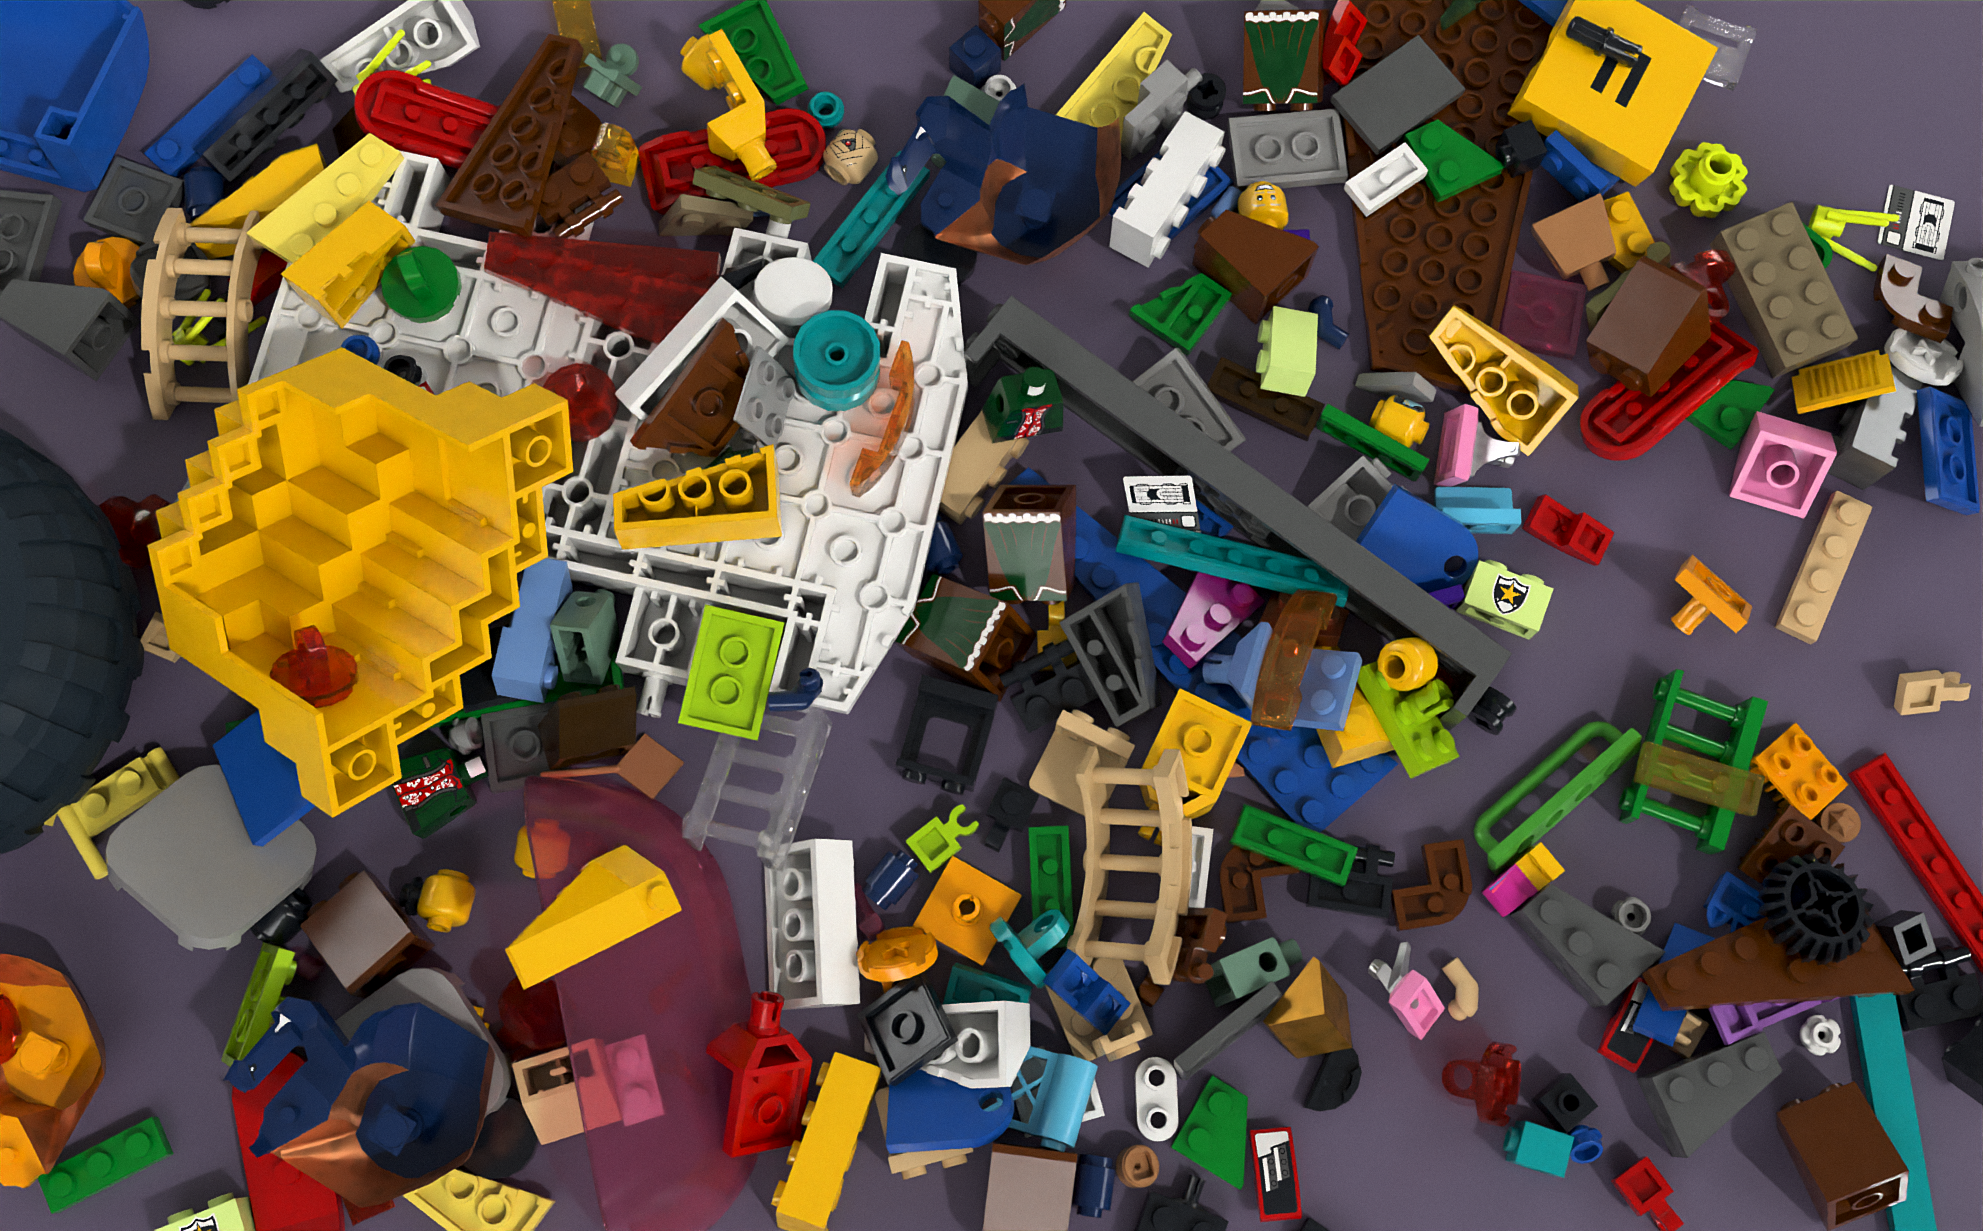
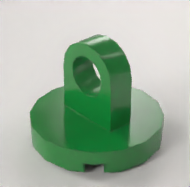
M426 246L407 248L395 255L385 267L381 279L383 297L392 311L401 318L409 319L415 323L436 321L448 314L455 306L453 303L457 296H460L462 289L460 273L450 257L436 248Z

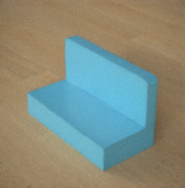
M1437 487L1434 490V507L1463 523L1472 534H1512L1521 525V509H1513L1512 490L1510 488Z

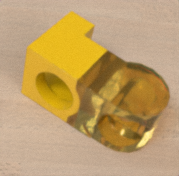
M601 124L591 150V156L596 160V163L610 182L631 187L640 161L635 141L625 129L614 124Z

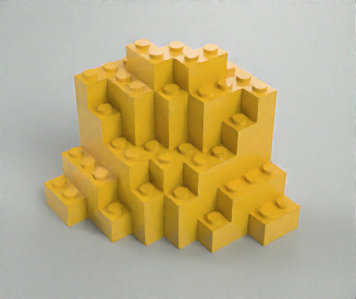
M341 347L238 388V400L214 409L219 436L207 441L209 450L185 460L190 488L177 493L179 501L156 510L162 539L147 545L170 649L259 709L265 742L296 763L302 797L332 818L401 779L397 745L463 709L460 675L492 658L488 624L520 607L517 573L548 557L542 487L573 472L567 399L535 383L500 397L470 381L434 395Z

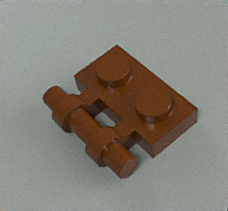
M586 152L548 176L538 214L548 227L560 219L563 221V223L552 229L554 235L561 243L572 235L576 238L584 233V227L598 218L602 217L605 219L614 213L613 209L622 204L624 199L617 189H614L605 196L601 194L611 187L610 181L590 153ZM588 201L592 203L577 214L572 212Z
M1188 908L1187 916L1179 915L1176 936L1181 937L1183 940L1172 980L1201 984L1212 978L1214 971L1206 960L1208 953H1216L1217 948L1225 939L1227 932L1225 922L1228 913L1215 908Z

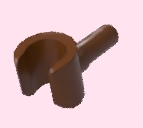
M1148 971L1145 979L1137 988L1136 993L1140 1001L1149 1007H1153L1165 989L1153 983L1150 971Z

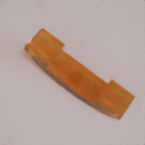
M901 340L889 373L890 388L899 391V395L878 452L862 448L849 483L852 496L858 498L868 492L888 471L896 459L910 427L915 403V374L910 344L904 340Z
M1298 589L1287 602L1274 627L1262 661L1252 707V725L1291 731L1303 698L1299 687L1319 630H1326L1337 601L1336 593Z

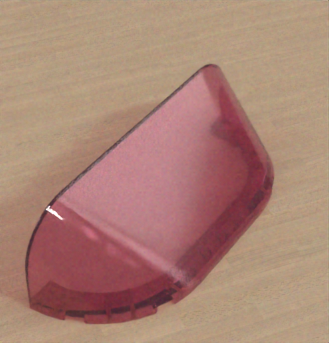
M527 776L523 794L524 814L542 913L557 898L556 896L581 873L580 870L589 861L623 845H627L665 872L682 908L680 912L555 974L554 977L597 1200L605 1231H707L718 1222L740 1195L760 1155V1152L731 1158L722 1151L734 1072L706 1053L707 1044L734 1023L747 1022L751 1010L750 1001L752 993L734 908L726 880L715 857L711 855L697 832L678 814L655 799L651 800L641 792L606 782Z

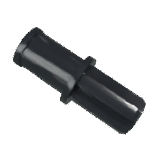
M1575 16L1571 20L1565 34L1568 38L1594 50V55L1599 57L1603 54L1629 69L1635 65L1638 59L1624 51L1632 55H1640L1643 49L1642 45L1635 44L1615 34L1612 27L1604 29L1580 16Z

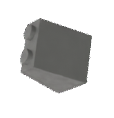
M12 279L6 288L0 291L1 321L24 339L96 382L141 321L114 295L103 288Z

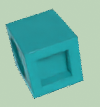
M1515 1121L1514 1127L1510 1126L1504 1138L1503 1150L1508 1151L1505 1161L1553 1177L1564 1178L1574 1137L1528 1121Z

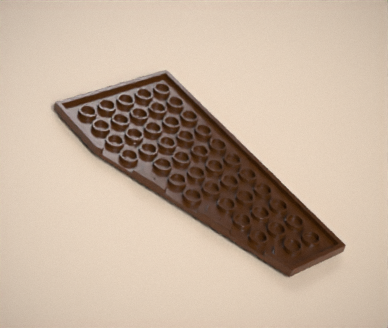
M1350 0L1368 20L1355 45L1363 56L1350 82L1419 35L1464 86L1465 91L1462 96L1415 129L1438 119L1497 159L1495 146L1503 131L1522 123L1507 113L1530 70L1539 62L1544 54L1553 27L1518 0ZM1338 84V91H1339V90L1342 89L1343 87H1341V86ZM1341 114L1349 180L1403 144V138H1401L1382 153L1376 155ZM1505 167L1501 174L1441 202L1436 201L1423 178L1367 217L1351 199L1370 370L1380 373L1417 372L1431 385L1470 394L1465 384L1454 373L1429 335L1453 305L1498 332L1533 170L1511 178Z

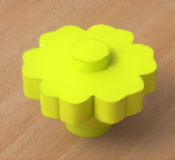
M1702 142L1695 151L1685 149L1673 164L1670 174L1674 180L1669 190L1675 196V201L1679 206H1690L1694 216L1715 218L1722 210L1732 211L1747 191V187L1742 180L1746 177L1748 171L1742 164L1740 156L1730 154L1722 144Z

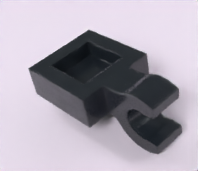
M1003 778L986 813V816L996 821L985 840V846L999 853L1011 828L1022 833L1039 799V794Z

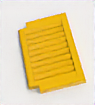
M1879 350L1799 369V375L1792 377L1798 414L1896 391L1889 355H1880Z

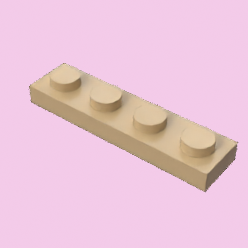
M1835 491L1830 495L1775 625L1776 629L1808 644H1813L1817 641L1873 508L1872 506L1840 491Z

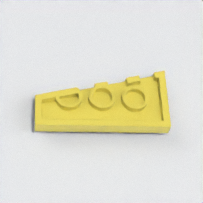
M1143 12L1056 115L1097 128L1107 126L1119 117L1121 143L1124 117L1137 106L1140 83L1156 70L1172 34Z
M369 133L246 232V234L253 241L292 265L367 201L372 202L402 163L404 157L400 151Z

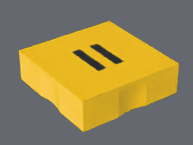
M1568 0L1549 35L1544 54L1539 62L1530 70L1507 114L1522 123L1531 119L1536 130L1547 137L1557 130L1590 162L1636 187L1654 173L1718 47L1636 0ZM1575 16H1580L1604 29L1612 27L1615 34L1635 44L1642 45V52L1640 55H1632L1624 51L1638 59L1635 65L1629 69L1603 54L1599 57L1594 55V50L1568 38L1565 35L1568 24Z

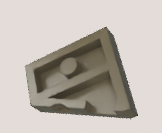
M681 194L659 221V236H732L734 227L744 230L753 221V211L744 210L738 207L737 203Z

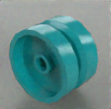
M828 310L814 315L800 327L794 340L793 348L795 379L800 392L813 405L827 411H847L861 406L873 395L880 380V342L874 328L862 317L840 310Z

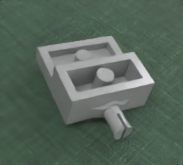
M1167 59L1140 83L1138 104L1124 117L1121 152L1129 160L1139 152L1141 154L1148 152L1156 143L1157 136L1163 130L1167 129L1170 131L1183 115V106L1188 92L1203 79L1197 69L1191 68L1184 75Z

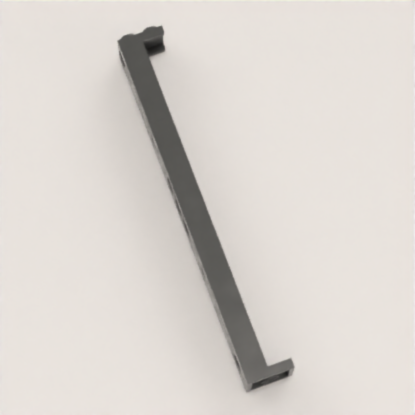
M1012 295L1004 305L998 303L991 310L986 320L988 322L987 326L980 334L974 332L965 343L964 359L967 381L974 387H978L999 360L1018 374L1024 373L1030 367L1053 370L1063 399V406L1160 476H1191L1195 499L1233 525L1236 531L1258 547L1313 560L1349 586L1347 601L1343 608L1349 610L1351 614L1390 642L1406 637H1419L1430 644L1438 658L1436 675L1458 690V693L1453 698V707L1444 711L1439 718L1442 725L1449 731L1469 715L1513 654Z

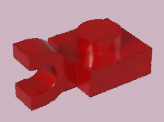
M1643 1156L1611 1180L1637 1216H1642L1649 1211L1653 1222L1660 1231H1676L1684 1225L1680 1217L1665 1200L1667 1196L1674 1192L1648 1156Z

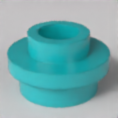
M831 92L816 94L808 104V113L818 120L823 129L837 126L844 117L845 110L842 100ZM823 109H831L833 111L829 115L820 114Z

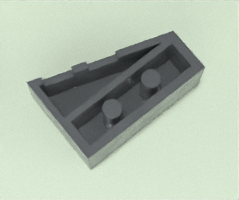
M1893 367L1891 369L1896 391L1852 401V403L1848 402L1837 420V423L1841 424L1838 434L1833 435L1837 455L1827 473L1862 490H1865L1896 468L1898 458L1891 454L1895 442L1901 445L1905 440L1907 432L1902 431L1901 428L1905 419H1909L1913 415L1917 402V390L1921 389L1923 383Z
M1139 582L1126 583L1059 622L1116 727L1128 724L1162 705Z
M1553 884L1544 886L1510 914L1593 1008L1607 1006L1665 953L1664 950Z
M1758 1032L1729 1045L1719 1044L1692 1055L1690 1058L1680 1060L1637 1078L1671 1156L1688 1158L1782 1072V1069L1765 1032Z

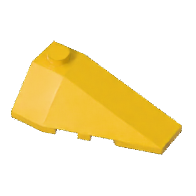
M316 143L280 155L267 168L255 177L249 178L243 183V186L227 198L221 199L189 224L191 227L242 229L251 210L258 211L260 221L263 220L327 168L318 144ZM195 243L208 260L234 255L237 244Z
M1455 305L1451 307L1429 335L1454 373L1465 384L1475 403L1479 404L1497 434L1508 442H1519L1521 445L1520 451L1527 456L1534 451L1579 398L1578 385L1541 358Z
M1279 639L1285 647L1341 651L1338 646L1322 647L1313 644L1288 646L1287 639ZM1358 682L1355 686L1344 730L1316 729L1332 768L1394 750Z
M623 845L589 861L580 870L581 873L560 891L550 906L542 914L538 915L505 949L523 989L529 988L680 912L682 908L665 872L627 845Z

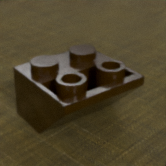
M615 684L602 687L596 691V694L582 696L581 692L562 695L538 724L549 770L625 755L636 744L635 687L620 689V685Z

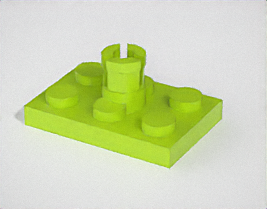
M705 604L678 723L758 741L785 622Z
M1377 661L1360 668L1357 682L1410 779L1460 757L1455 749V741L1452 735L1444 729L1437 714L1447 711L1454 705V700L1450 699L1453 696L1451 690L1443 681L1436 679L1428 683L1424 688L1397 691L1388 686L1382 673L1378 671Z
M263 942L221 1061L231 1067L234 1060L242 1061L267 1032L268 1028L275 1023L271 1012L287 998L280 994L283 985H289L294 977L297 961L293 960L295 952Z

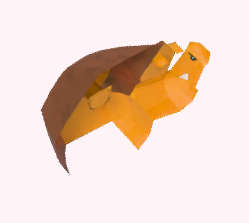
M0 953V1183L4 1186L16 1185L25 1188L29 1187L41 1174L50 1173L102 1083L106 1071L105 1042L92 1012L69 977L35 960Z

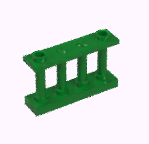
M1675 669L1666 676L1660 677L1654 687L1652 698L1657 701L1631 785L1624 788L1619 799L1618 808L1622 810L1619 822L1631 823L1639 819L1640 813H1644L1695 832V837L1699 838L1695 850L1712 855L1725 849L1768 701L1752 696L1739 703V705L1736 704L1732 707L1680 688L1684 671ZM1674 703L1727 721L1728 726L1732 727L1728 741L1720 743L1668 724ZM1663 739L1717 758V763L1721 764L1717 778L1714 777L1710 780L1658 761L1657 758ZM1655 776L1706 795V799L1710 801L1706 815L1703 814L1701 817L1646 798L1651 777Z

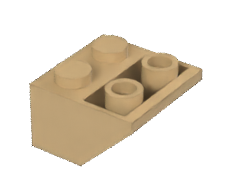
M592 1038L512 1064L523 1108L541 1145L621 1121L602 1040Z

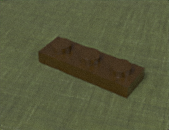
M1224 357L1220 358L1207 384V387L1218 401L1305 441H1308L1325 404L1308 396L1303 397L1260 389L1261 374Z

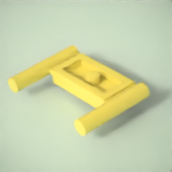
M162 747L153 749L144 758H136L92 786L77 803L64 806L57 812L58 817L96 880L107 876L108 870L103 857L91 838L151 801L180 778Z

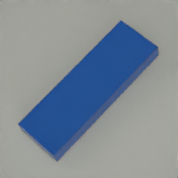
M1674 923L1664 948L1665 953L1661 956L1658 965L1713 941L1715 938ZM1648 988L1632 1030L1673 1047L1687 1010L1662 1011L1652 991Z

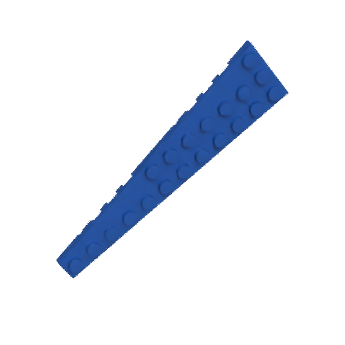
M1028 467L1008 485L1051 484ZM1076 505V582L1094 602L1126 583L1139 582L1157 673L1176 694L1181 688L1252 722V726L1236 761L1290 822L1321 833L1399 764L1386 753H1382L1332 768L1316 728L1260 723L1232 686L1219 683L1207 684L1203 677V664H1213V662L1207 661L1204 657L1192 669H1189L1162 642L1187 593L1143 558L1115 552L1118 538ZM1232 632L1211 652L1233 655L1237 643L1243 638L1237 633Z

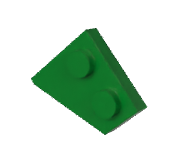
M1438 119L1405 134L1402 140L1403 143L1406 142L1428 169L1424 180L1437 202H1441L1501 174L1504 169L1500 161Z
M1200 273L1186 280L1182 286L1171 287L1159 293V297L1141 306L1139 303L1134 305L1129 311V317L1173 347L1180 348L1182 353L1188 356L1231 300L1232 293L1203 273Z
M1731 380L1685 420L1731 450L1748 429L1756 411L1759 412L1775 389L1770 386Z
M1211 1075L1170 1148L1238 1190H1241L1244 1185L1248 1097Z

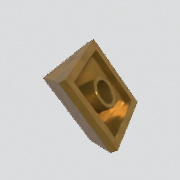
M1313 957L1262 1021L1289 1053L1297 1059L1352 1048L1347 995L1323 964Z

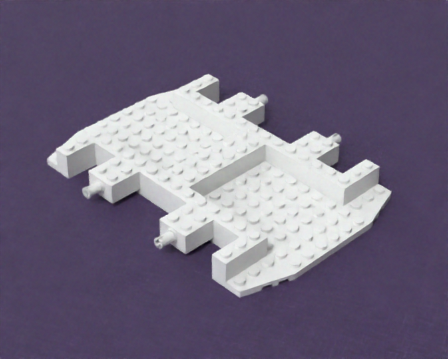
M400 151L404 160L372 200V203L406 226L416 241L411 248L418 246L436 248L450 257L460 273L462 285L460 296H457L453 303L455 306L448 314L436 321L426 323L411 322L409 319L401 318L392 311L383 297L380 283L349 322L341 329L307 305L283 277L248 384L339 349L342 343L350 336L365 335L372 338L380 349L378 366L383 368L386 361L396 355L414 358L416 365L422 369L421 381L415 385L419 386L426 381L435 395L470 381L500 397L535 383L567 399L573 472L542 487L548 549L547 558L567 561L571 582L633 596L615 663L623 672L639 675L645 679L636 712L645 716L652 714L651 717L660 718L668 685L674 683L687 686L706 604L785 622L783 627L785 631L769 692L791 691L800 678L799 673L806 668H814L823 679L822 692L809 708L799 712L813 714L815 707L849 714L915 609L967 395L968 381L964 359V341L956 268L881 253L864 318L874 328L880 342V380L873 395L861 406L847 411H827L813 405L800 392L796 382L795 394L789 403L785 416L784 430L778 439L775 449L779 473L782 537L622 550L614 532L613 493L665 478L666 481L686 475L687 470L701 467L703 470L725 463L724 459L739 454L742 458L760 452L759 448L765 447L759 440L755 445L742 441L741 426L717 458L699 456L694 452H688L683 456L678 453H669L666 449L646 447V450H640L630 442V439L642 425L643 421L622 403L615 395L616 391L708 290L582 263L594 221L584 227V233L576 238L572 235L561 243L554 235L552 229L563 223V221L560 219L548 227L538 213L531 238L500 230L495 245L439 233L444 215L441 214L435 204L451 180L439 159ZM555 162L553 173L563 167ZM590 201L586 202L585 204L578 207L572 212L574 214H577L581 210L591 205ZM769 219L766 234L734 227L721 275H724L726 268L764 258L765 266L778 259L798 257L812 261L809 245L805 242L787 239L791 224H781ZM287 263L286 269L291 266L290 263ZM755 278L738 291L759 310L755 301ZM781 324L776 327L790 340L773 359L795 377L793 360L794 340L802 325L788 326ZM401 372L399 377H405L406 372Z

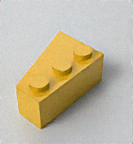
M367 201L283 271L281 275L307 305L343 329L380 285L384 269L392 258L407 248H411L416 241L404 224L371 201Z

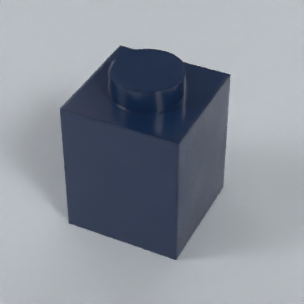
M975 25L949 47L950 70L960 79L980 89L990 77L997 75L1001 71V49Z

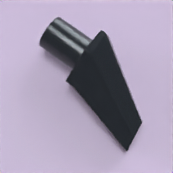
M764 258L726 268L724 275L707 277L708 290L720 277L724 278L735 289H741L757 278L759 272L765 267Z

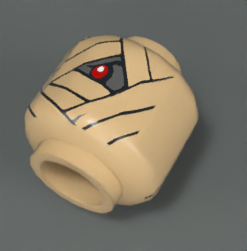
M851 129L839 131L824 150L825 171L833 180L841 185L861 183L878 161V154L874 148L875 140L862 129H858L857 132Z

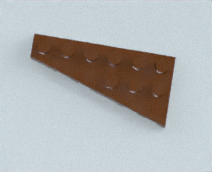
M554 34L547 35L435 204L442 215L531 238L584 52L578 39Z
M1764 917L1642 973L1662 1011L1704 1009L1734 1004L1736 1006H1747L1763 1002L1775 1004L1832 1000L1836 997L1850 996L1862 998L1873 997L1878 994L1905 995L1915 990L1874 922L1867 929L1870 936L1866 942L1861 944L1860 950L1852 956L1848 955L1846 959L1839 963L1829 962L1826 965L1818 966L1815 960L1809 963H1802L1799 952L1794 955H1786L1787 945L1784 942L1773 944L1774 937L1777 936L1774 930L1763 929L1764 924L1769 921L1768 917Z

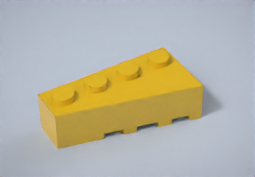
M774 445L759 448L760 452L742 458L740 454L724 459L725 463L703 470L701 467L687 470L686 475L666 481L665 478L613 493L614 532L622 550L782 537L779 473Z
M834 1052L831 1063L823 1062L816 1080V1086L821 1087L816 1102L809 1100L801 1121L802 1125L807 1126L802 1142L794 1140L786 1164L792 1166L787 1182L782 1180L778 1182L771 1205L777 1206L776 1218L778 1228L787 1231L829 1230L827 1228V1221L830 1212H833L837 1207L844 1183L845 1171L848 1172L858 1144V1134L864 1128L880 1081V1067L838 1052Z

